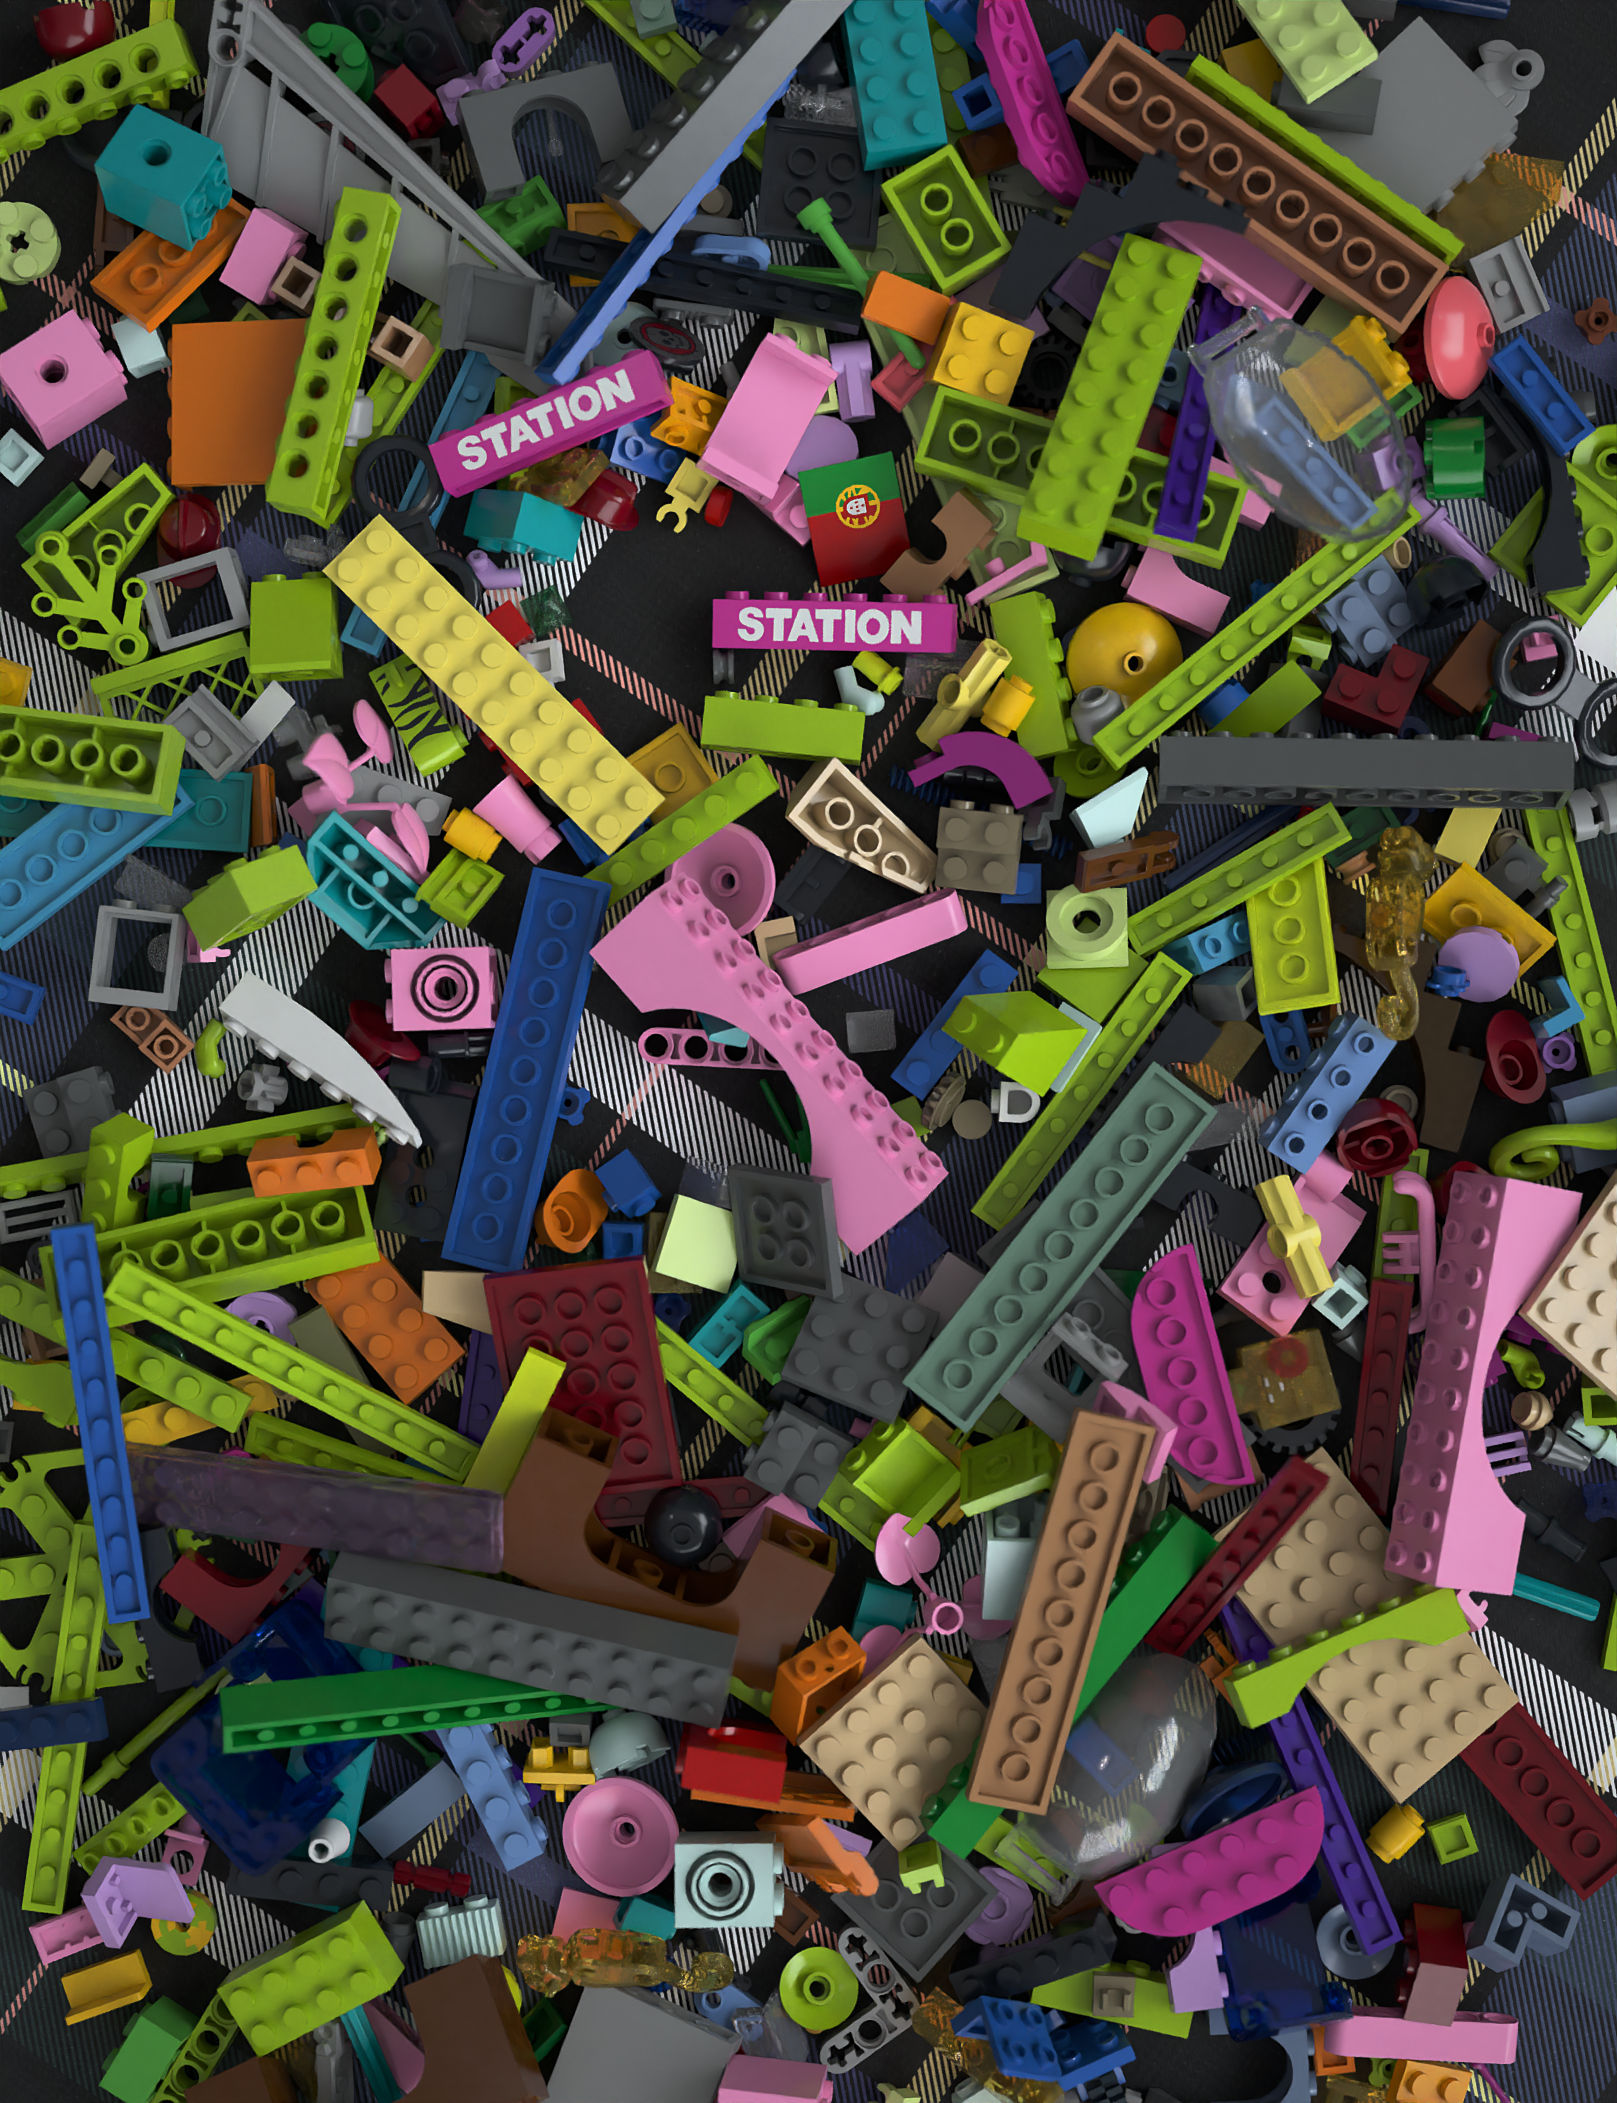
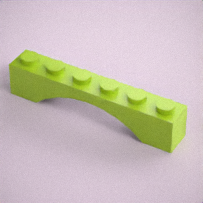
M0 1352V1386L2 1384L13 1392L10 1396L14 1400L25 1406L32 1407L34 1405L44 1411L42 1417L57 1427L64 1428L65 1425H79L70 1363L55 1362L34 1365L13 1359Z
M1424 1582L1418 1583L1412 1587L1413 1594L1401 1599L1399 1595L1385 1598L1376 1603L1378 1609L1366 1615H1364L1363 1611L1349 1614L1340 1619L1342 1625L1330 1631H1328L1327 1627L1316 1629L1304 1636L1306 1642L1294 1647L1290 1643L1278 1646L1268 1652V1659L1255 1664L1254 1660H1248L1231 1668L1233 1674L1222 1680L1240 1724L1253 1729L1288 1713L1298 1693L1310 1677L1331 1658L1351 1647L1369 1641L1385 1639L1411 1640L1436 1646L1469 1631V1625L1453 1588L1433 1586Z

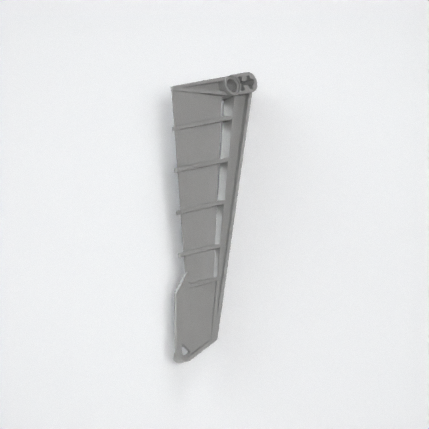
M263 0L214 1L208 42L210 60L201 135L222 144L231 188L256 201L255 205L258 207H266L316 235V242L322 246L325 245V241L332 237L335 225L333 217L334 207L337 200L342 197L344 186L390 194L402 208L384 283H386L388 276L439 305L438 317L441 319L444 317L451 265L468 263L544 280L264 5ZM237 2L243 4L242 11L236 9ZM232 23L233 25H241V28L232 29ZM232 38L238 44V53L234 58L230 56L228 51V44ZM255 59L272 72L271 88L247 69ZM286 86H289L333 124L331 136L284 99ZM345 135L393 176L391 184L343 146ZM404 186L453 227L452 232L403 194ZM366 230L359 231L355 235L353 242L361 240L365 236ZM462 236L494 262L498 269L462 241ZM555 290L554 294L558 295V306L555 316L552 319L550 318L548 334L552 336V346L577 314ZM589 351L579 364L580 370L569 381L570 384L584 378V373L594 368L592 351ZM486 354L492 366L539 397L548 394L547 390L555 385L544 383L534 373L537 366L529 367L525 366L523 361Z

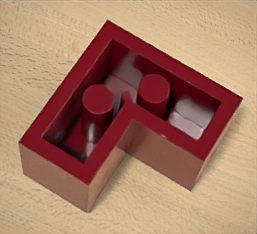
M1393 644L1378 678L1340 663L1324 696L1320 714L1372 736L1376 734H1394L1398 737L1426 675L1431 659Z
M1413 1903L1409 1918L1403 1919L1400 1927V1932L1403 1936L1400 1942L1406 1944L1407 1949L1403 1963L1404 1976L1398 1977L1396 1980L1395 2001L1401 2002L1403 2020L1451 2027L1469 1972L1461 1910Z

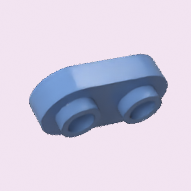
M707 234L699 236L695 240L691 256L767 271L771 251L761 239L754 236L735 237Z
M708 1974L702 1977L696 1984L694 2004L697 2010L706 2018L744 2036L743 2041L756 2039L763 2033L767 2014L764 2005L748 1992L741 1991L736 1987L735 1983L720 1974ZM709 1993H717L721 2000L716 2004H712L707 2001L706 1996ZM744 2015H748L753 2018L754 2022L750 2026H743L739 2019Z

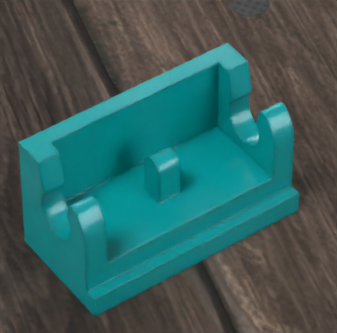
M737 1278L729 1287L728 1293L723 1294L686 1336L687 1343L719 1369L743 1342L744 1330L756 1319H763L771 1309L760 1296L755 1295L740 1278Z

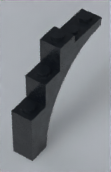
M1160 148L1156 149L1154 155L1144 152L1125 197L1118 195L1121 189L1120 186L1099 177L1096 184L1092 182L1085 183L1067 226L1061 224L1063 216L1041 207L1039 213L1029 211L988 304L1024 321L1029 319L1045 290L1069 263L1092 245L1122 230L1147 223L1188 221L1212 224L1244 235L1252 218L1244 215L1247 207L1235 201L1224 198L1221 205L1208 199L1207 196L1210 190L1188 180L1185 187L1178 185L1185 170L1177 166L1179 157Z

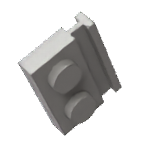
M1519 235L1464 261L1472 284L1480 291L1490 311L1495 335L1501 334L1550 310Z
M202 683L191 696H188L160 723L173 725L186 738L184 749L217 782H220L247 756V753L254 746L260 743Z

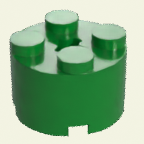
M322 22L312 24L298 38L330 70L337 67L338 71L334 74L366 104L374 89V74L371 61L359 38L350 30L339 25ZM301 98L302 101H303V103H304L312 112H314V113H315V112H318V111L315 110L310 104H308L303 98Z
M1483 416L1426 421L1424 461L1425 465H1428V476H1426L1427 500L1485 498L1486 474L1483 473L1485 472L1486 460Z

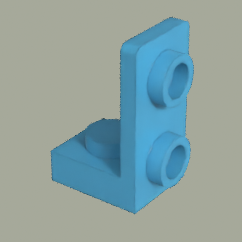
M1239 911L1201 930L1175 940L1160 950L1193 974L1192 977L1202 974L1251 950L1247 915L1244 911Z

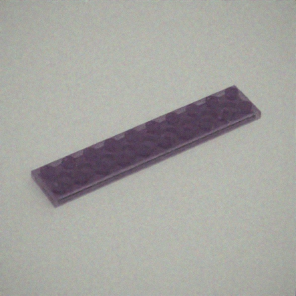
M126 1441L138 1523L150 1525L168 1524V1527L496 1574L503 1567V1492Z

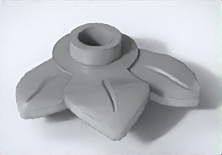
M1489 41L1478 48L1484 64L1473 73L1515 117L1527 107L1530 90L1535 88L1543 79L1545 72L1543 59L1533 50H1517L1508 41ZM1521 63H1529L1532 66V70L1527 76H1520L1516 72L1517 67Z

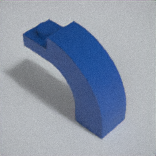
M1073 39L1045 56L1061 102L1066 100L1065 95L1075 90L1091 67L1084 49L1077 39ZM987 72L952 92L968 129L976 132L1005 122L1003 117L1004 110L997 91L990 82V73Z

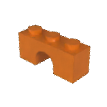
M374 1126L334 1130L332 1137L327 1142L310 1148H299L296 1135L258 1139L246 1163L254 1194L257 1198L374 1184L382 1159Z

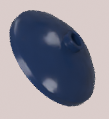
M1270 1760L1241 1761L1228 1767L1226 1765L1215 1767L1206 1775V1781L1197 1788L1182 1816L1181 1831L1186 1839L1192 1841L1203 1836L1206 1831L1216 1824L1224 1821H1236L1268 1806L1282 1792L1288 1782L1285 1768L1281 1763Z

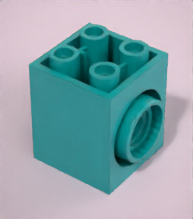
M138 103L94 164L107 211L190 252L198 240H203L208 235L212 219L219 209L223 210L228 205L232 196V188L227 171L228 166L225 161L222 144Z

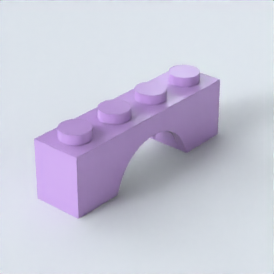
M1189 1841L1147 1846L1148 1858L1150 1860ZM1212 1926L1192 1933L1188 1948L1182 1958L1165 1970L1172 2013L1224 2007L1223 1998L1229 1996L1225 1972H1218L1216 1956L1222 1955V1943L1219 1931H1212Z

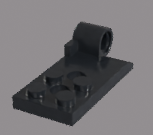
M420 1054V1058L416 1061L404 1060L395 1056L392 1059L389 1069L390 1088L418 1129L422 1144L419 1148H416L409 1142H406L403 1146L389 1137L372 1226L373 1229L444 1242L481 1086L441 1079L442 1064L438 1057ZM429 1146L434 1151L435 1159L430 1167L424 1169L418 1162V1155L422 1148ZM421 1185L427 1191V1200L423 1206L416 1208L411 1202V1193L415 1187Z

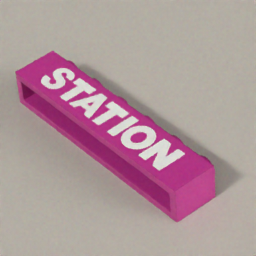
M643 349L630 351L621 357V362L609 367L601 365L591 368L584 373V378L571 384L567 382L563 386L553 385L547 390L548 394L539 398H524L513 403L511 410L500 415L495 413L487 414L478 418L474 422L475 426L463 431L455 429L443 433L438 437V442L428 447L444 490L458 498L675 404L658 358L649 349L646 351Z
M725 591V599H713L712 648L956 653L958 604H947V595H923V603H907V595L883 594V602H867V594L843 593L842 602L828 601V593H804L803 601L788 600V592H764V600H749V592Z

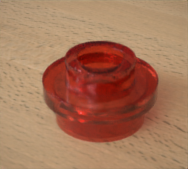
M1281 1337L1275 1340L1268 1349V1365L1280 1377L1294 1378L1300 1375L1308 1365V1350L1296 1338ZM1287 1349L1292 1350L1294 1360L1292 1363L1284 1365L1280 1360L1281 1353Z

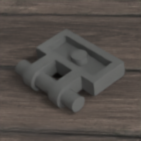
M1519 837L1481 874L1534 919L1546 908L1551 909L1559 902V895L1568 887V883L1559 875H1556L1549 883L1540 877L1547 869L1548 863ZM1528 888L1535 897L1523 908L1515 900Z

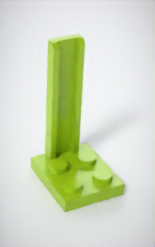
M1036 1424L961 1452L960 1507L966 1516L970 1517L981 1512L990 1511L999 1505L1018 1498L1027 1497L1047 1487L1051 1491L1061 1457V1452L1055 1445V1441ZM1124 1544L1120 1553L1116 1570L1121 1566L1123 1562V1556L1125 1551Z
M212 1709L196 1721L151 1763L163 1779L72 1853L90 1876H92L103 1856L131 1858L189 1811L204 1826L263 1770L247 1751L224 1754L222 1732L212 1720Z

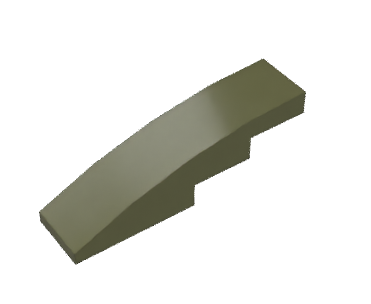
M323 1304L287 1323L300 1350L374 1388L363 1371L361 1361ZM343 1422L358 1447L386 1457L398 1451Z

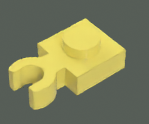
M688 457L684 459L665 490L666 493L674 497L672 503L662 506L656 516V520L661 522L667 512H675L679 517V522L674 529L677 533L682 531L687 524L688 517L686 512L690 507L697 513H700L713 488L719 482L718 479L695 467L696 462Z

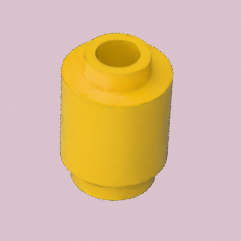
M1015 674L1012 675L1010 680L1001 677L982 708L984 714L980 722L994 732L1008 737L1011 730H1017L1036 699L1030 693L1033 686Z
M464 807L461 812L454 809L441 828L447 832L444 841L476 861L479 858L485 863L488 862L504 837L496 832L492 825L467 807Z
M1395 1803L1369 1830L1371 1835L1365 1841L1384 1862L1389 1864L1394 1858L1399 1860L1425 1833L1421 1826L1425 1820L1408 1803L1404 1807Z

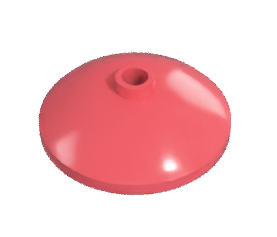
M1453 276L1441 280L1430 296L1424 321V349L1428 370L1436 388L1444 397L1450 400H1462L1471 396L1486 376L1489 368L1486 361L1493 356L1495 330L1490 311L1480 291L1468 279L1462 276Z

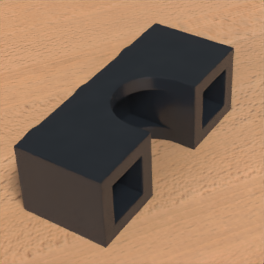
M1185 1154L1150 1199L1176 1211L1186 1194L1195 1190L1206 1192L1211 1197L1214 1205L1213 1216L1206 1228L1247 1249L1265 1215L1255 1190L1244 1184H1241L1238 1190L1225 1184L1227 1175L1208 1165L1201 1171L1189 1165L1192 1157Z

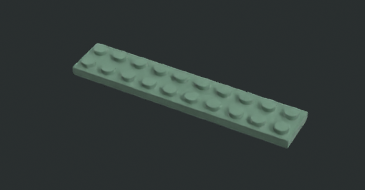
M1153 1061L901 1382L967 1433L1218 1111Z

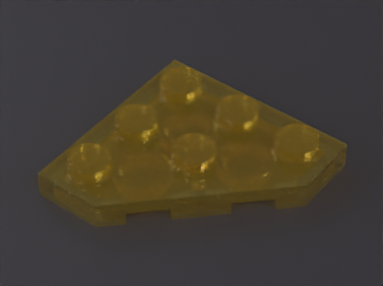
M1493 152L1483 162L1486 168L1469 184L1463 180L1452 190L1455 197L1441 211H1435L1434 216L1436 224L1450 230L1457 239L1465 244L1451 262L1447 271L1468 273L1464 261L1515 237L1532 222L1556 206L1560 201L1565 161L1505 153L1498 155L1496 152Z

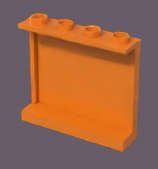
M307 318L172 324V337L169 338L167 346L168 354L172 361V377H169L167 383L168 395L172 400V416L169 417L167 422L168 435L172 440L171 456L167 461V472L172 485L190 492L192 487L256 485L266 483L268 475L271 472L273 473L276 461V439L279 434L283 433L286 421L285 403L287 397L293 393L296 381L294 373L295 363L298 356L302 355L306 341L304 327ZM323 386L316 391L315 399L323 396ZM313 424L307 429L305 438L315 434L317 424ZM304 463L297 468L295 478L302 476L306 472L308 463Z

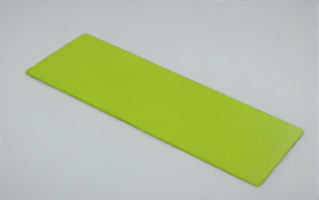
M1291 659L1212 730L1210 729L1206 735L1209 737V733L1217 731L1230 732L1233 734V737H1249L1254 732L1274 734L1317 698L1321 691L1299 665Z

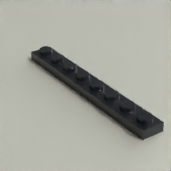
M552 227L543 258V269L602 281L629 243ZM668 251L656 260L650 269L651 274L647 281L636 288L858 335L861 322L860 315L864 301L863 296L856 290Z

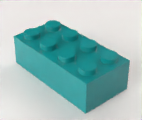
M853 0L839 16V23L864 171L917 164L946 147L948 143L924 0Z

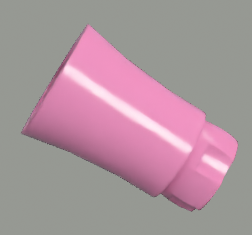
M512 773L472 810V812L492 825L520 853L524 851L525 855L535 865L563 840L560 834L550 827L552 822L538 809Z

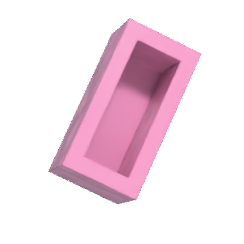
M254 208L219 281L258 305H274L275 302L280 300L270 289L291 255L300 261L302 260L307 248L304 243L309 233L270 209Z

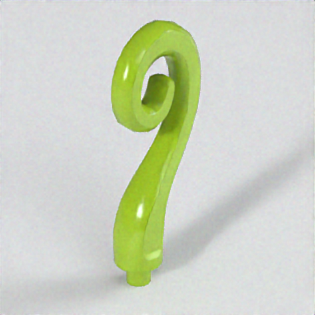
M1617 1117L1596 1123L1538 1126L1513 1133L1500 1140L1491 1149L1488 1161L1491 1172L1497 1177L1533 1182L1551 1175L1558 1169L1560 1163L1559 1154L1550 1145L1617 1150ZM1521 1153L1525 1163H1535L1522 1165L1512 1162L1511 1159Z

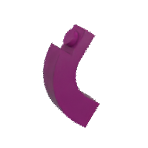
M967 731L938 739L944 755L938 758L936 752L933 751L913 761L916 769L908 772L914 786L917 787L959 766L975 765L986 768L997 775L1003 782L1016 809L1054 791L1044 769L1028 750L1007 737L991 732Z

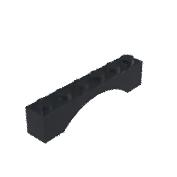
M1547 345L1534 347L1533 350L1556 378V363L1552 356H1548ZM1491 369L1496 394L1536 446L1533 450L1536 454L1542 479L1543 500L1540 522L1533 542L1523 558L1529 599L1578 591L1587 585L1586 579L1590 577V566L1587 556L1581 553L1579 539L1583 538V524L1581 517L1575 515L1573 500L1576 499L1577 489L1574 477L1572 475L1568 476L1566 460L1570 458V451L1562 457L1558 455Z

